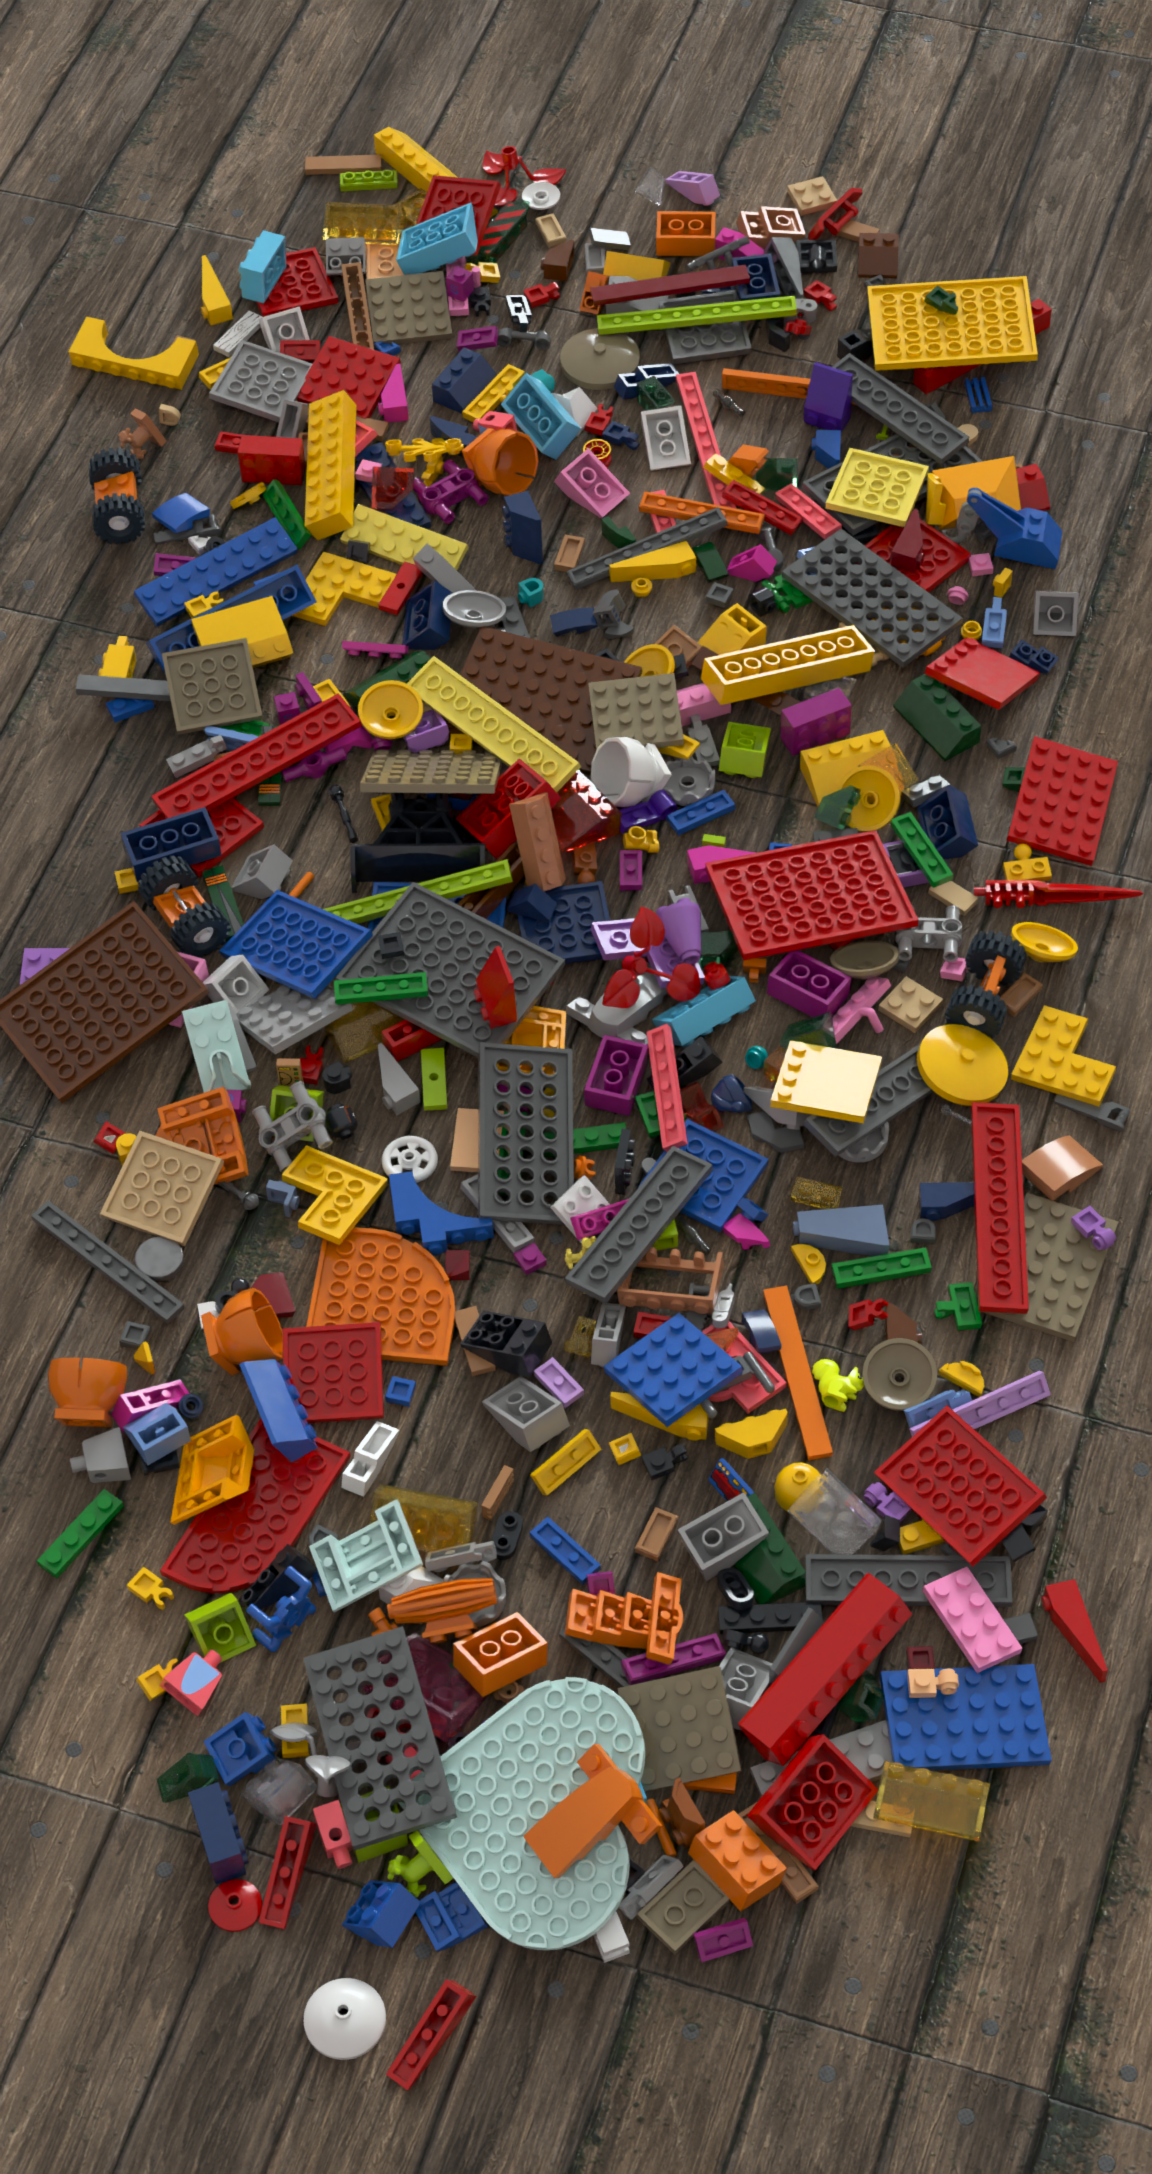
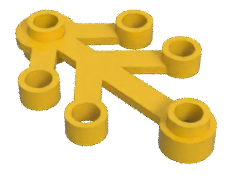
M422 438L413 439L412 445L402 446L401 440L385 442L386 451L390 456L400 455V451H408L403 453L405 462L416 461V456L421 454L424 456V461L431 462L436 460V455L446 452L450 455H456L464 449L461 440L456 438L446 441L443 438L432 439V443L424 441Z

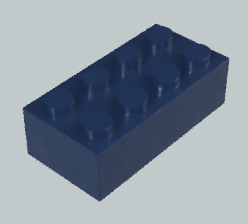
M205 807L120 833L124 852L137 882L142 880L141 875L142 873H147L146 869L148 867L152 868L154 866L153 863L156 861L158 863L162 862L161 859L164 857L169 860L170 856H175V858L179 856L190 866L222 856L219 838Z

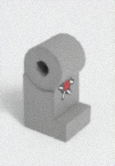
M795 299L797 315L784 317V326L789 321H795V319L812 323L816 320L817 303L811 299Z

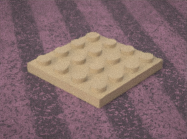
M139 1131L100 1215L111 1221L157 1237L161 1236L185 1246L224 1161L222 1158Z

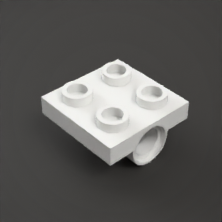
M584 1175L550 1208L576 1237L571 1217L610 1204Z

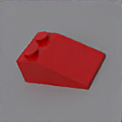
M497 946L476 978L477 989L473 990L476 1002H481L482 1005L480 1012L483 1021H488L490 1029L517 1022L514 981L501 947Z

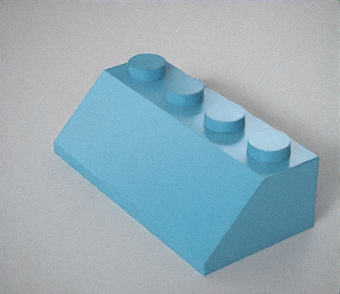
M729 976L730 981L726 985L718 989H710L709 986H706L700 990V993L694 999L681 1001L651 1020L656 1027L668 1024L672 1031L673 1045L686 1047L692 1044L699 1035L704 1036L711 1033L714 1026L729 1022L732 1019V1015L747 1011L750 1008L749 1005L756 1000L745 977Z

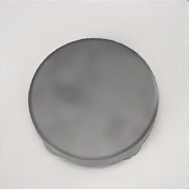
M158 1236L146 1240L139 1246L135 1254L137 1269L153 1281L170 1282L176 1278V1274L181 1270L184 1256L182 1248L177 1242Z

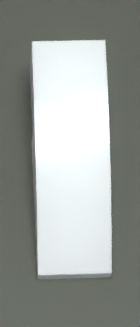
M378 1421L374 1424L355 1450L354 1459L343 1472L341 1488L364 1497L384 1465L399 1434V1429Z

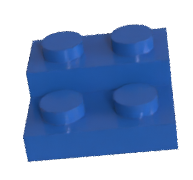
M244 1712L203 1741L224 1783L228 1786H232L250 1772L258 1773L277 1759L273 1753L277 1748L269 1737L265 1738L262 1731L266 1727L258 1716L254 1717Z

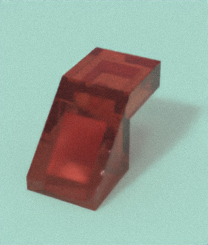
M694 1082L680 1090L683 1111L691 1121L713 1132L724 1126L715 1106L707 1103L698 1082Z

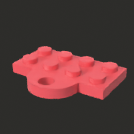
M728 1321V1325L724 1328H715L712 1324L702 1331L732 1358L739 1355L743 1357L746 1352H751L775 1386L774 1392L767 1393L754 1374L752 1378L711 1395L708 1398L710 1401L721 1402L733 1397L749 1414L786 1388V1381L730 1321Z

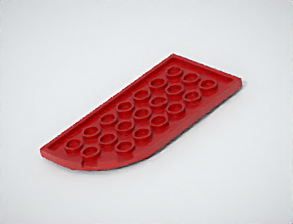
M260 1418L249 1435V1439L254 1447L248 1491L197 1514L161 1568V1575L190 1589L207 1593H227L250 1587L259 1577L260 1573L275 1559L279 1551L287 1544L292 1547L295 1545L350 1459V1452L317 1437L314 1440L318 1448L291 1462L272 1445L262 1418Z

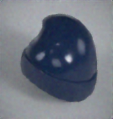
M732 1074L724 1076L712 1090L711 1103L716 1111L742 1113L753 1110L752 1099L743 1092L746 1086L737 1076Z

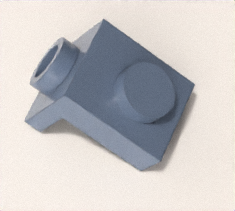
M269 1180L266 1186L268 1200L284 1204L285 1216L291 1217L293 1210H297L300 1202L296 1186L289 1185L283 1181Z

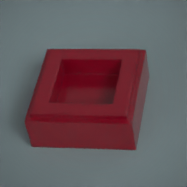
M933 1646L907 1647L908 1669H935Z

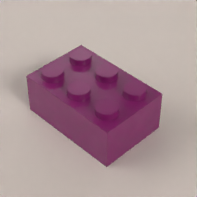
M837 688L781 710V740L791 755H797L803 750L825 745L827 742L850 734L851 703L841 689Z
M795 950L790 951L769 974L767 994L826 1023L849 997L852 977Z
M603 1035L584 1089L585 1106L630 1116L635 1096H637L649 1061L648 1045Z

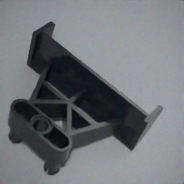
M390 793L391 801L388 805L389 823L373 844H351L350 847L352 893H357L358 882L429 881L486 865L485 843H462L453 829L452 802L448 798V793H435V799H404V793Z

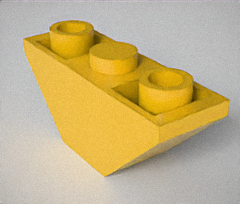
M786 1409L771 1410L765 1415L758 1417L750 1416L740 1422L722 1424L715 1428L716 1445L747 1459L771 1453L787 1426L788 1412Z

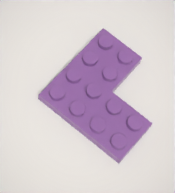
M634 919L592 922L591 931L603 960L624 959L628 955L634 956V952L643 950L637 948L630 939V928ZM665 936L659 946H651L650 951L640 956H647L652 970L672 975L673 969L678 964L683 963ZM699 963L691 964L699 974L700 984H703L705 977ZM655 975L660 988H667L670 979Z

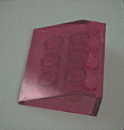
M414 1632L407 1637L433 1733L434 1736L446 1743L462 1730L489 1694L482 1697L459 1671L449 1666L450 1662H453L451 1654ZM385 1654L379 1658L378 1662L380 1664H387L391 1661L392 1656ZM388 1678L385 1681V1686H395L398 1683V1678ZM365 1685L363 1691L370 1694L373 1691V1686ZM396 1700L391 1705V1709L400 1710L404 1707L405 1702Z

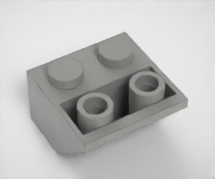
M365 237L326 239V275H342L341 264L361 262L362 273L366 274Z

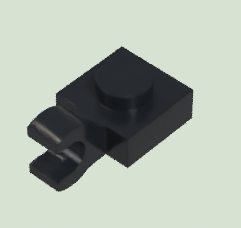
M679 1444L668 1453L665 1447L642 1455V1461L651 1480H655L675 1472L674 1464L684 1462L688 1457L684 1444Z

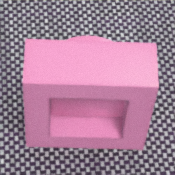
M362 460L355 473L356 479L375 484L382 471V464Z
M989 553L971 555L968 563L972 576L993 574V565Z
M958 958L954 962L945 961L940 970L941 978L963 981L969 969L965 965V959Z

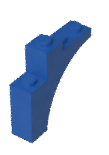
M413 1171L389 1174L397 1234L409 1235L414 1232H421L423 1248L432 1255H439L448 1251L447 1244H461L467 1241H484L494 1238L492 1218L465 1217L438 1207L419 1189L414 1179Z

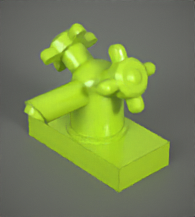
M418 1830L409 1835V1838L419 1853L411 1860L407 1856L397 1855L396 1859L389 1861L388 1879L393 1880L396 1874L402 1875L403 1879L407 1881L406 1889L415 1898L419 1896L421 1891L426 1890V1885H418V1880L430 1871H435L444 1884L453 1879L451 1873Z

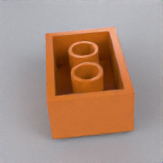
M657 211L656 256H704L714 251L716 212Z
M516 1612L454 1643L453 1666L484 1697L547 1665L548 1643Z
M734 1810L697 1833L688 1851V1854L701 1866L740 1911H743L779 1887L787 1870L785 1865Z

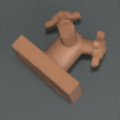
M135 408L130 415L138 424V428L132 434L129 433L130 428H126L118 436L122 448L125 447L126 443H129L133 448L131 453L136 455V459H143L146 450H141V447L148 440L161 447L167 440L149 416Z

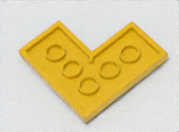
M323 552L306 578V582L317 602L291 616L326 626L343 598L378 608L379 602L397 574Z
M1044 1005L1011 1074V1080L1100 1107L1116 1072V1066L1074 1054L1088 1024V1018Z
M307 1145L282 1174L283 1182L318 1196L298 1221V1228L338 1245L343 1242L388 1185V1178Z

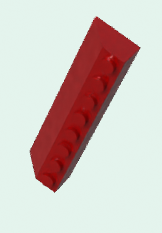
M867 1573L738 1723L764 1760L784 1766L912 1615L901 1597L872 1574Z

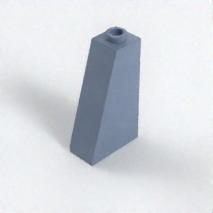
M883 1205L797 1212V1221H793V1234L798 1236L799 1244L866 1256L889 1254V1240Z

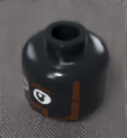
M340 1103L327 1109L325 1124L330 1135L335 1138L340 1137L341 1140L352 1137L354 1135L353 1131L358 1127V1122L352 1108Z

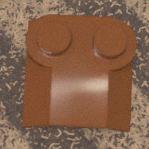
M678 1778L674 1781L670 1798L661 1802L662 1808L659 1809V1813L665 1824L670 1823L673 1829L671 1834L675 1843L678 1846L682 1845L686 1849L691 1846L694 1836L705 1829V1821L681 1779Z

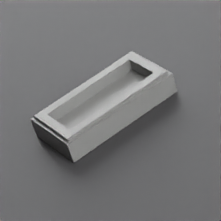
M586 243V275L588 271L603 274L605 266L604 248L594 247L592 243Z

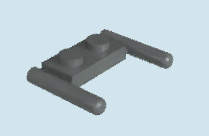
M746 1352L743 1357L739 1355L733 1358L742 1366L743 1373L714 1394L752 1378L754 1374L767 1393L774 1392L775 1386L753 1354ZM708 1398L700 1403L709 1418L717 1416V1411Z

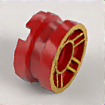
M593 439L584 445L583 452L589 448L606 468L610 466L611 446L608 442L601 439Z

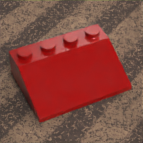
M519 758L498 778L494 794L482 793L455 819L479 843H485V849L497 859L517 840L509 804L547 792L550 808L552 809L561 797L543 777Z
M824 1734L811 1736L747 1814V1817L765 1835L809 1868L816 1870L879 1790Z

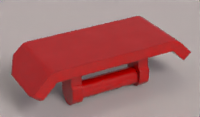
M850 188L819 218L809 232L808 240L818 239L824 231V226L833 235H837L840 229L859 213L858 209L851 203L858 201L862 195V189ZM843 208L847 213L834 223L831 218Z

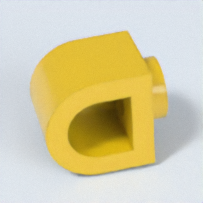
M123 1134L116 1141V1148L122 1166L137 1137L134 1134Z

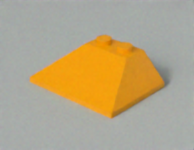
M1014 456L932 471L933 474L941 478L940 483L943 484L940 501L946 504L943 524L939 525V530L957 527L956 523L961 506L967 502L968 490L971 488H979L1014 510H1021Z
M533 1006L505 1044L565 1049L566 1011ZM496 1064L500 1071H508L506 1064ZM528 1065L519 1066L520 1070L524 1073L532 1072ZM543 1067L545 1074H554V1070L551 1067Z
M234 1415L190 1437L191 1441L183 1445L171 1524L175 1525L248 1491L254 1447L238 1415Z

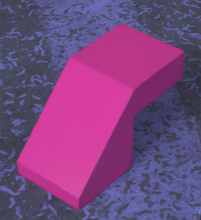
M359 727L325 746L324 749L327 753L342 746L347 755L352 746L370 749L373 739L364 727Z

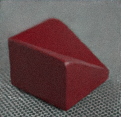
M469 1250L445 1252V1272L449 1280H470Z

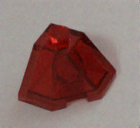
M373 466L371 508L393 509L414 489V468Z

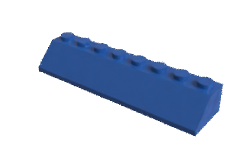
M295 565L194 618L273 596L281 619L284 620L315 604L317 601L298 565ZM191 619L146 642L155 662L164 673L162 653L199 647Z

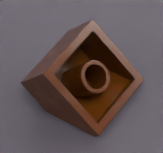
M859 234L858 277L873 278L881 274L883 278H897L899 234Z

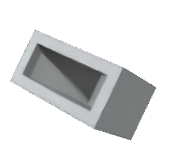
M284 399L276 437L298 438V434L302 433L306 427L309 404Z

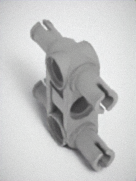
M951 905L946 908V918L918 917L917 927L897 930L895 940L898 944L899 959L903 961L910 960L912 958V948L944 949L943 958L945 961H956L958 959V947L962 943V923L959 921L960 909L957 906Z
M302 1081L290 1086V1090L298 1103L297 1107L272 1122L264 1105L252 1111L260 1127L259 1143L266 1148L268 1154L274 1156L282 1173L292 1163L286 1151L287 1147L311 1132L318 1144V1148L324 1149L332 1144V1140L324 1127L325 1111L318 1106L316 1100L310 1098ZM313 1110V1116L309 1120V1114ZM275 1135V1141L271 1144V1138Z

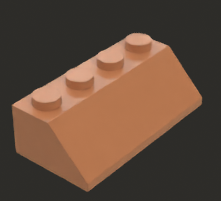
M547 792L509 804L527 887L536 884L543 891H547L561 886L566 880Z

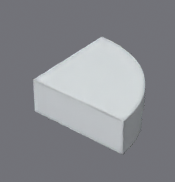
M192 536L188 538V542L201 555L206 552L205 545L211 537Z

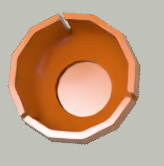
M488 428L462 450L468 469L474 472V477L479 482V486L483 484L486 489L494 493L509 496L524 492L534 479L516 473L531 477L536 475L538 466L537 447L529 435L513 429H499L495 431Z
M255 1288L243 1290L230 1298L218 1317H215L210 1312L201 1315L209 1356L231 1376L240 1372L239 1364L242 1362L275 1359L278 1362L283 1359V1332L280 1322L272 1306L268 1305L269 1301L261 1291Z
M81 1358L52 1359L48 1371V1386L50 1394L59 1407L55 1408L54 1418L63 1426L112 1428L113 1417L110 1416L109 1412L117 1403L119 1396L124 1394L127 1381V1366L109 1360L83 1358L82 1369H80Z

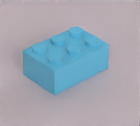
M263 230L261 235L255 239L253 248L248 250L246 259L239 266L242 298L261 303L266 301L286 268L285 236Z

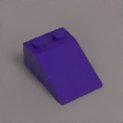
M815 362L804 406V422L826 430H841L842 433L851 418L853 374Z

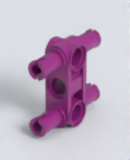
M452 459L447 460L443 465V470L449 474L444 479L427 487L420 478L416 477L409 484V487L418 495L419 501L424 506V511L428 514H437L446 524L451 523L455 519V514L449 509L452 505L469 496L480 506L486 504L489 496L479 487V482L475 479L474 472L470 469H460Z
M342 746L327 753L318 750L301 759L299 764L282 770L286 783L304 775L305 777L317 779L326 773V770L330 768L329 765L344 759L346 760L347 757Z

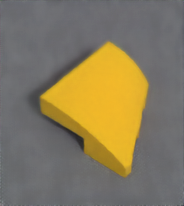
M933 473L927 474L926 523L942 525L946 510V504L940 501L943 484L940 483L941 478Z

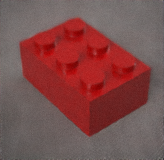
M241 436L238 458L242 482L271 483L274 479L280 481L281 484H303L306 465L303 440L301 438Z

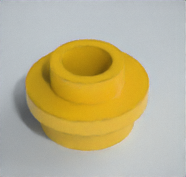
M637 578L632 582L631 589L636 596L646 597L652 590V582L647 578Z
M968 621L962 626L961 635L963 638L968 637L977 640L982 636V628L978 622Z

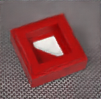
M106 1121L93 1142L113 1154L117 1149V1139L126 1133Z

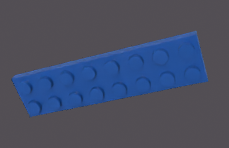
M276 517L134 590V596L157 627L186 611L185 602L201 595L206 599L211 593L217 591L220 594L296 554L298 548Z

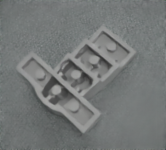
M646 962L647 968L652 969L651 965ZM644 972L642 975H636L637 978L634 982L639 985L640 994L636 1003L629 1008L602 1005L603 994L596 1005L578 997L566 1006L565 1011L566 1014L587 1025L593 1033L603 1038V1035L648 1045L647 1035L636 1030L633 1026L647 1019L648 1012L662 1003L663 996L667 994L666 988H660L654 974Z

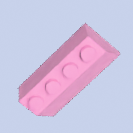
M704 683L677 690L682 726L689 725L691 723L690 716L699 714L701 721L731 713V703L720 705Z

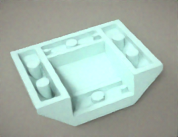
M397 1499L375 1510L378 1518L377 1521L339 1541L332 1535H329L309 1546L333 1612H337L423 1565Z

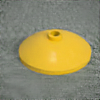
M658 644L643 646L634 651L624 661V663L642 667L640 677L670 674L674 672L675 668L672 653L666 647Z
M394 680L382 681L374 684L364 692L358 704V715L363 727L372 735L383 739H397L410 734L419 725L423 716V703L418 692L410 685Z
M872 765L857 767L848 772L839 783L835 797L836 808L841 819L851 828H857V830L863 832L879 830L891 822V819L895 817L899 809V786L894 777L880 767ZM871 797H875L873 804L869 803Z
M1023 922L1014 925L1011 931L1012 940H1018L1020 942L1019 946L1025 948L1024 952H1026L1027 956L1038 962L1053 963L1067 961L1073 958L1078 950L1076 942L1069 935L1048 925Z

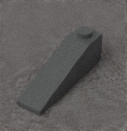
M771 237L764 253L771 254L777 280L786 297L795 296V299H801L803 288L798 250L792 238Z

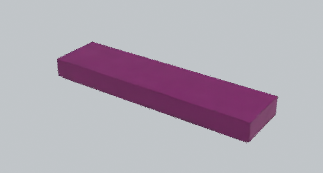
M714 1633L676 1644L674 1659L671 1665L646 1658V1653L623 1659L621 1667L629 1684L634 1685L723 1660L726 1652L717 1634Z

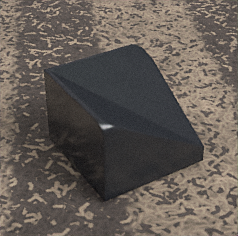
M1039 1505L1021 1522L1024 1530L1030 1536L1047 1518L1048 1510L1042 1505Z
M888 1515L884 1516L882 1526L870 1544L871 1547L881 1551H886L900 1543L899 1519Z

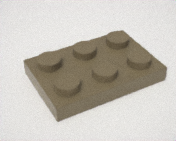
M693 1860L637 1913V1919L671 1952L676 1954L694 1937L693 1933L703 1929L731 1900L701 1866Z

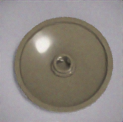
M598 328L589 329L577 333L564 344L560 354V365L562 372L572 383L586 389L607 390L614 388L618 374L636 372L637 366L640 365V353L636 343L624 333L599 335Z

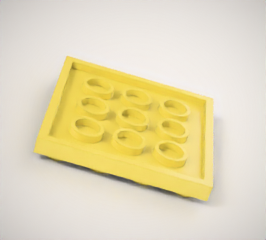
M849 448L826 501L825 509L905 527L927 477L929 466Z

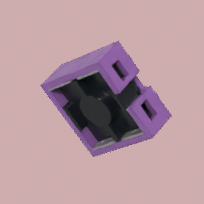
M902 841L883 844L903 887L929 883Z

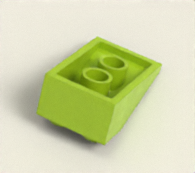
M728 722L721 748L719 771L729 775L736 773L744 774L749 778L762 777L771 728Z

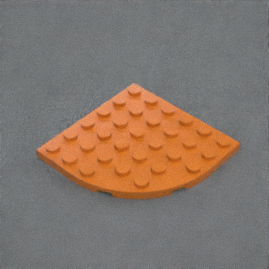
M354 1227L340 1245L323 1239L306 1327L380 1322L382 1360L448 1366L455 1324V1300L449 1278L437 1259L418 1243L414 1242L413 1244L403 1239L401 1235L385 1230Z

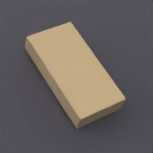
M554 213L535 218L536 225L548 248L558 246L567 241Z
M952 881L929 888L928 894L947 906H957L960 909V914L963 916L978 903V897Z

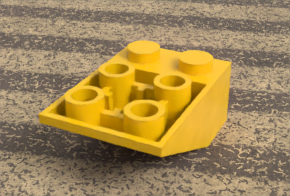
M736 603L718 617L697 643L718 655L766 644V625Z

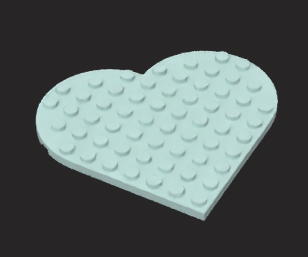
M565 1677V1679L551 1682L547 1680L528 1688L444 1753L440 1758L457 1818L419 1830L486 1922L508 1941L529 1949L557 1950L576 1945L588 1939L611 1919L618 1909L627 1888L629 1854L624 1835L618 1825L605 1840H599L582 1860H576L560 1878H554L523 1837L557 1804L590 1780L577 1761L593 1744H600L618 1769L628 1773L638 1786L640 1784L645 1765V1743L641 1727L627 1703L614 1691L604 1685L590 1682L587 1679ZM421 1771L411 1780L420 1781L425 1773ZM423 1794L418 1798L417 1803L419 1805H426L430 1802L431 1796ZM398 1802L404 1810L406 1805L402 1802Z

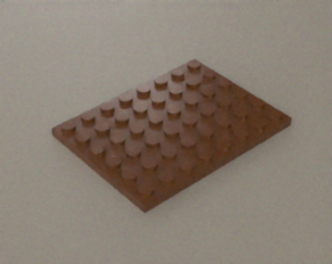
M481 627L460 675L579 762L581 768L577 772L591 775V764L596 753V743L588 683L640 677L642 667L489 627ZM444 719L449 729V738L451 734H465ZM472 739V744L481 746Z
M133 901L0 1000V1026L58 1100L63 1103L180 1016L182 1011L188 1010L210 992L135 901Z

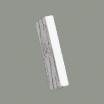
M248 311L213 345L214 351L230 358L241 340L247 341L261 328L259 319L262 316Z

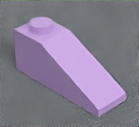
M678 171L665 179L668 185L697 204L710 205L714 202V199L720 196L713 174Z

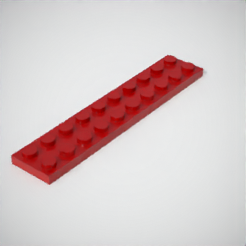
M338 693L151 796L152 800L166 819L203 807L209 811L362 726L361 720Z
M972 1102L971 1125L978 1311L1027 1314L1029 1303L1019 1105Z

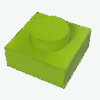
M704 834L702 847L710 845L726 848V837Z

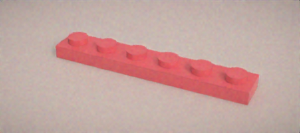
M665 1024L647 1031L662 1148L668 1152L672 1146L680 1148L688 1143L671 1027Z

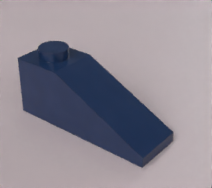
M974 1182L920 1183L918 1195L920 1219L925 1218L930 1221L945 1219L974 1206Z

